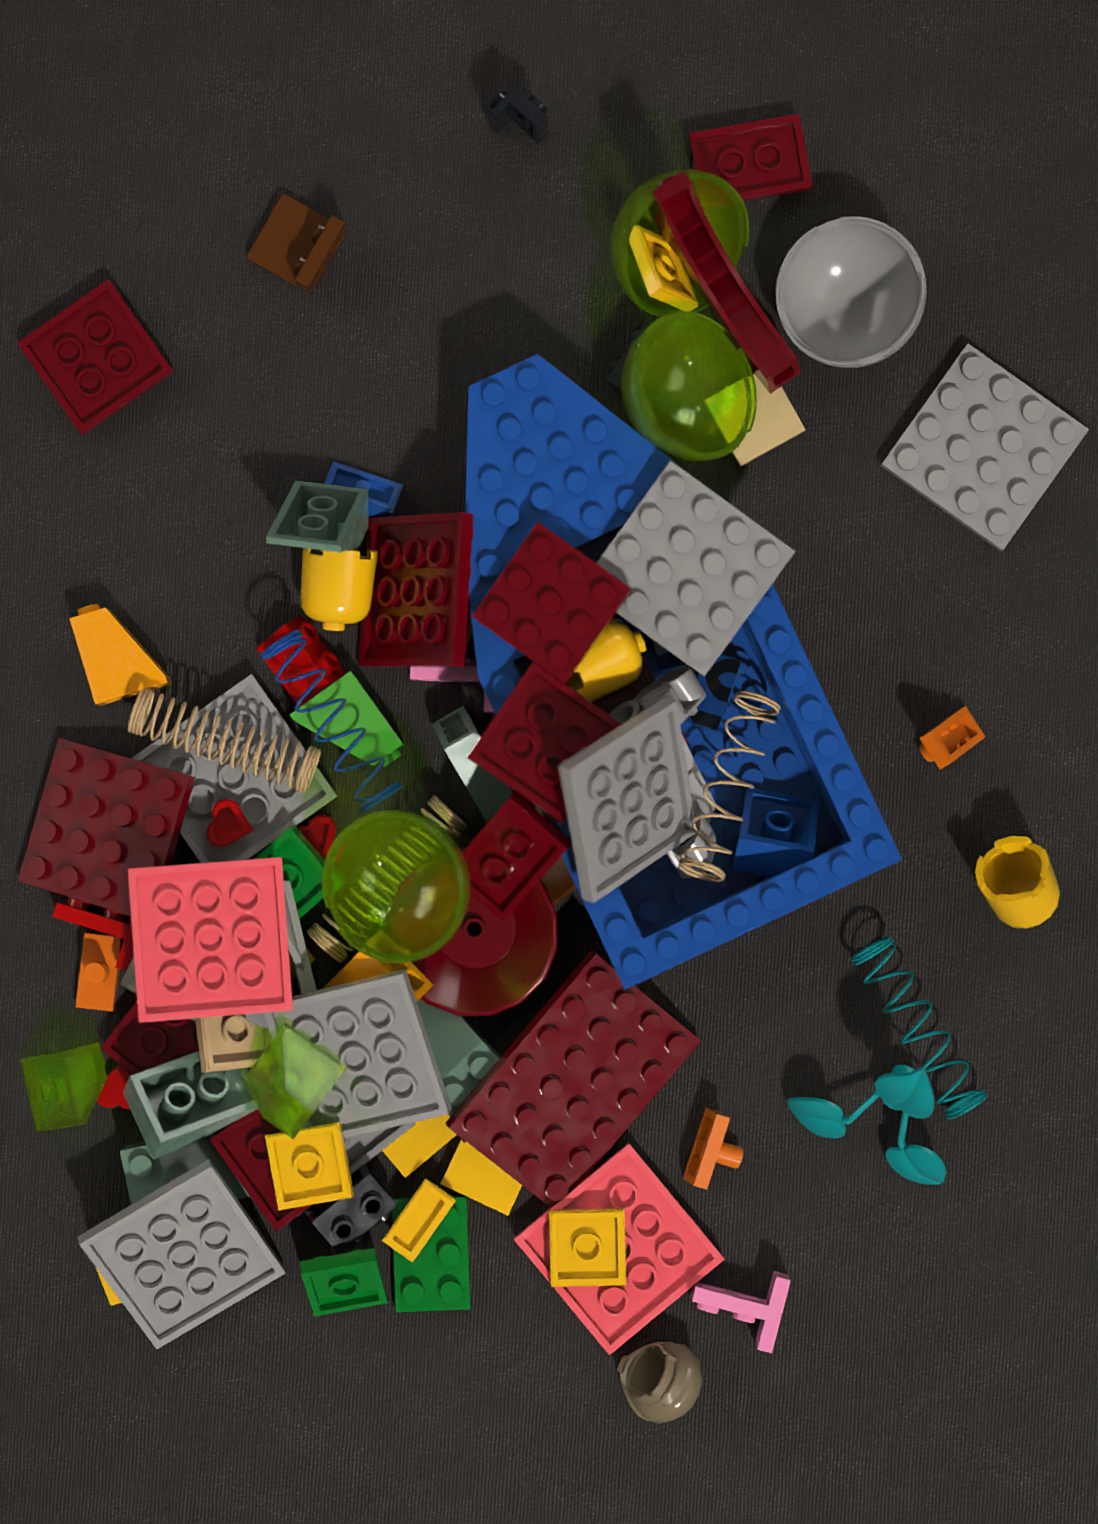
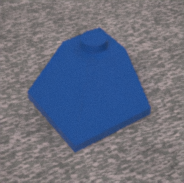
M746 787L740 816L744 821L739 822L732 870L770 877L813 858L820 801Z

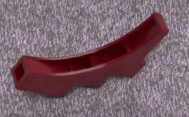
M683 170L675 176L663 179L656 189L651 192L658 212L654 218L659 233L685 265L691 284L715 313L722 333L770 394L801 373L796 355L772 325L730 261L704 213L691 179Z

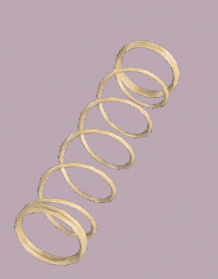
M738 691L734 694L733 699L737 705L753 715L735 716L724 723L728 735L744 748H726L716 752L714 755V762L717 767L734 781H714L706 784L703 788V794L707 801L724 814H703L692 820V827L695 832L714 847H692L684 850L678 864L683 872L710 882H722L725 880L724 877L726 875L724 871L710 863L685 858L684 855L689 851L696 850L717 851L727 854H733V852L705 837L698 831L695 822L705 817H721L744 821V819L714 803L708 797L706 789L716 784H732L755 788L754 785L748 784L724 770L717 762V757L720 753L729 751L750 752L765 756L764 752L755 750L735 738L728 730V724L735 719H757L774 724L776 723L775 720L762 715L775 716L780 713V706L775 700L752 691ZM740 697L758 700L773 707L774 709H767L752 705L742 700ZM691 866L702 868L716 875L698 871L696 869H693Z

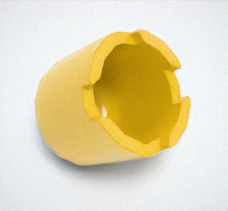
M303 548L300 602L304 613L313 620L323 622L322 629L331 631H344L345 624H354L363 620L371 607L378 551L367 549V556H362L360 551H357V548L341 553L324 550L313 551V549Z
M613 617L566 685L590 702H593L637 680L642 670L643 661L641 653L646 651V646L638 630L632 632L624 621Z
M1009 836L995 841V847L988 851L984 858L980 856L977 861L975 876L979 889L992 911L1003 923L1013 928L1025 929L1040 925L1052 916L1058 907L1060 897L1057 878L1046 850L1033 843L1026 836Z

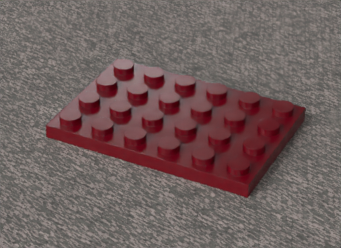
M591 950L445 1124L454 1133L552 1208L589 1175L701 1040L635 985L624 990L615 968Z

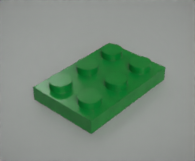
M453 1196L456 1199L455 1203L413 1263L393 1249L396 1312L468 1310L471 1308L467 1196ZM412 1197L393 1198L397 1206L392 1209V1225Z

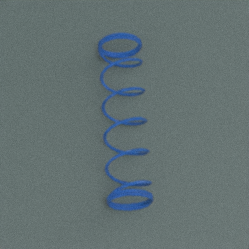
M294 630L260 653V657H262V660H268L286 648L302 643L281 666L275 679L279 683H288L322 672L297 701L296 712H310L343 701L318 729L314 740L316 742H328L362 731L339 757L334 770L345 772L382 761L361 784L354 795L355 801H366L360 806L362 812H366L400 790L402 785L397 781L378 794L357 798L360 791L382 768L385 758L378 757L347 768H337L342 759L364 736L366 729L356 728L336 736L318 739L324 727L345 705L346 698H338L307 709L300 710L298 708L307 694L325 676L327 670L321 668L290 679H279L284 668L307 643V639H300L303 636V633H300L301 630Z

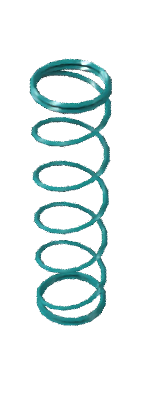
M886 936L858 952L850 961L853 962V965L861 964L890 945H893L889 954L865 977L864 983L869 984L900 974L911 975V979L906 986L882 1009V1013L887 1014L918 1004H928L930 1006L923 1018L900 1040L901 1044H906L936 1034L948 1035V1039L940 1050L921 1067L925 1069L947 1047L951 1039V1033L940 1030L907 1039L929 1016L933 1004L930 1001L922 1000L888 1009L909 988L915 974L912 971L904 970L868 980L886 963L895 951L896 943L891 936ZM951 1061L925 1069L927 1073L949 1065H966L963 1075L937 1100V1104H942L963 1097L945 1110L944 1115L949 1120L970 1111L983 1102L988 1095L985 1093V1090L981 1089L944 1099L967 1075L970 1064L966 1061Z

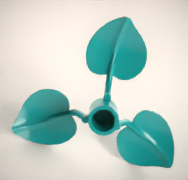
M906 1065L894 1066L891 1073L883 1074L877 1078L875 1082L876 1090L847 1116H843V1111L838 1105L824 1099L813 1097L788 1098V1107L806 1129L821 1137L840 1138L846 1133L845 1125L851 1124L880 1096L884 1104L889 1108L902 1110L897 1140L899 1147H889L885 1153L889 1165L899 1175L916 1183L926 1185L945 1183L947 1171L941 1158L926 1147L907 1145L905 1141L909 1116L927 1118L931 1116L934 1110L933 1090L924 1068L914 1070Z

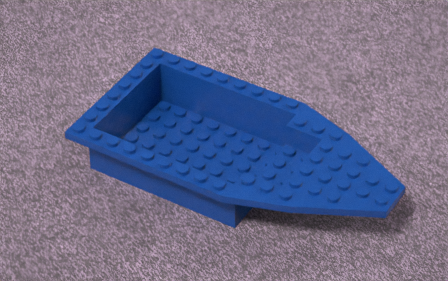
M539 354L472 384L468 388L465 513L474 514L471 576L469 582L471 616L537 522L542 523L597 563L668 463L672 461L676 464ZM773 583L721 653L743 662L719 731L716 733L687 722H682L680 726L689 743L688 748L705 783L709 784L722 780L734 781L725 775L714 762V755L720 750L744 748L728 735L724 723L732 717L753 715L735 703L733 699L734 694L738 691H752L775 700L780 706V713L775 716H762L773 719L776 723L772 724L757 719H735L728 724V730L735 738L755 750L764 752L765 756L750 752L729 751L720 753L717 757V762L728 773L748 784L754 785L756 789L820 801L813 858L770 877L732 870L735 842L740 821L712 817L710 825L716 837V844L733 852V854L715 851L712 865L724 871L726 876L722 882H710L696 877L681 879L668 855L665 854L595 903L583 900L624 990L902 860ZM618 613L615 614L614 617L624 621L632 632L636 630L640 632L646 646V651L641 654L655 680L679 667L674 666L659 670L650 637ZM471 617L478 678L495 714H497L534 661ZM692 668L693 672L697 677L698 672ZM740 697L742 700L752 705L767 709H774L773 707L758 700ZM716 784L708 787L718 806L736 816H741L746 791L745 786ZM717 808L713 812V814H724ZM541 810L543 817L572 841L568 816L561 824ZM688 838L687 840H685L684 842H682V843L679 844V845L682 846V845L686 844V842H687L690 838ZM571 844L562 854V857L582 898L573 844ZM707 871V872H706V873H708V874L716 875V874H714V873H712V872H710V871Z

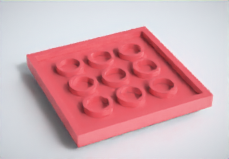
M282 857L128 869L139 1023L293 1010Z
M629 1142L587 1176L565 1198L557 1202L552 1208L550 1207L514 1237L515 1242L551 1284L549 1210L624 1208L626 1285L553 1287L609 1355L725 1260L723 1255Z

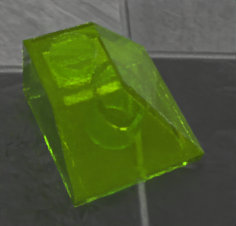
M285 1023L245 1076L243 1082L262 1117L291 1139H294L346 1070V1067L289 1024Z
M99 1042L20 1059L36 1132L86 1124L107 1080L105 1059L101 1053Z

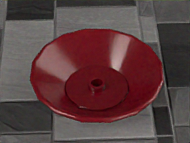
M452 848L422 861L399 885L388 914V939L433 984L421 997L426 1004L456 1016H492L522 1003L546 979L558 948L557 913L544 884L539 881L504 922L501 921L446 872L466 849ZM478 922L482 927L481 933H471L468 927L469 923Z

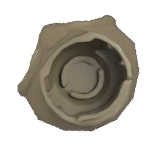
M655 1342L645 1345L628 1356L624 1355L617 1368V1372L621 1376L620 1380L624 1394L632 1410L638 1417L657 1424L672 1421L685 1415L695 1404L702 1387L700 1361L685 1344Z

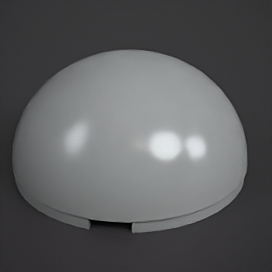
M857 216L841 217L818 227L816 226L805 233L786 255L776 284V304L779 318L792 342L811 358L826 365L840 368L869 366L897 352L906 344L918 327L923 316L927 296L924 269L917 252L910 242L901 233L885 223Z

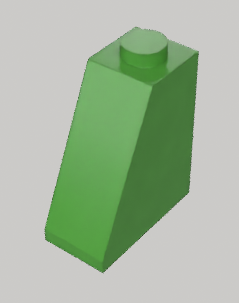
M352 671L345 674L299 708L300 710L307 709L338 698H346L345 705L319 735L323 738H329L356 728H365L364 736L349 753L363 761L383 757L385 758L384 768L402 756L399 749L405 744ZM343 701L305 713L296 712L295 710L290 716L295 722L316 733ZM362 731L330 742L346 750ZM377 761V762L371 763L370 765L376 766L377 764L381 763L382 761Z

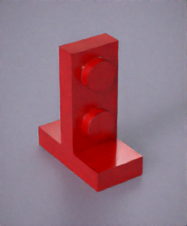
M70 897L67 902L61 901L56 903L52 917L123 938L124 941L115 968L127 971L134 957L131 918L130 921H125V914L104 908L103 913L90 910L89 903Z

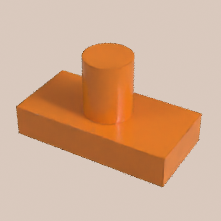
M964 706L919 738L922 742L920 744V752L925 760L935 762L941 770L986 736L967 707Z
M84 933L75 1007L115 1011L119 969L115 967L123 944V938L113 935Z
M705 1108L683 1175V1179L693 1186L706 1190L716 1163L737 1169L743 1158L742 1147L723 1142L730 1118L719 1111Z

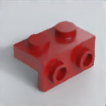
M303 616L284 624L256 648L260 654L285 635L297 629L301 630L300 633H303V636L300 639H307V643L284 668L279 679H290L321 668H325L327 672L302 700L299 707L346 674L340 666L338 658L328 650L319 638L316 628ZM302 643L290 646L272 658L265 660L275 675H277L281 666ZM322 672L296 681L282 683V685L297 703L303 693Z

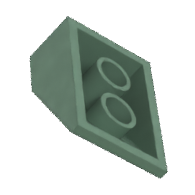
M295 480L266 536V543L340 553L360 547L368 530V489Z
M420 998L417 1004L452 1107L448 1114L451 1117L501 1056L464 1016H456L426 1004Z
M199 1051L131 1075L123 1092L153 1159L187 1147L263 1106V1101L247 1068L202 1073Z
M227 1126L187 1147L155 1159L152 1158L145 1142L128 1145L120 1150L131 1205L210 1159L237 1199L249 1197L248 1192L210 1142L212 1137Z

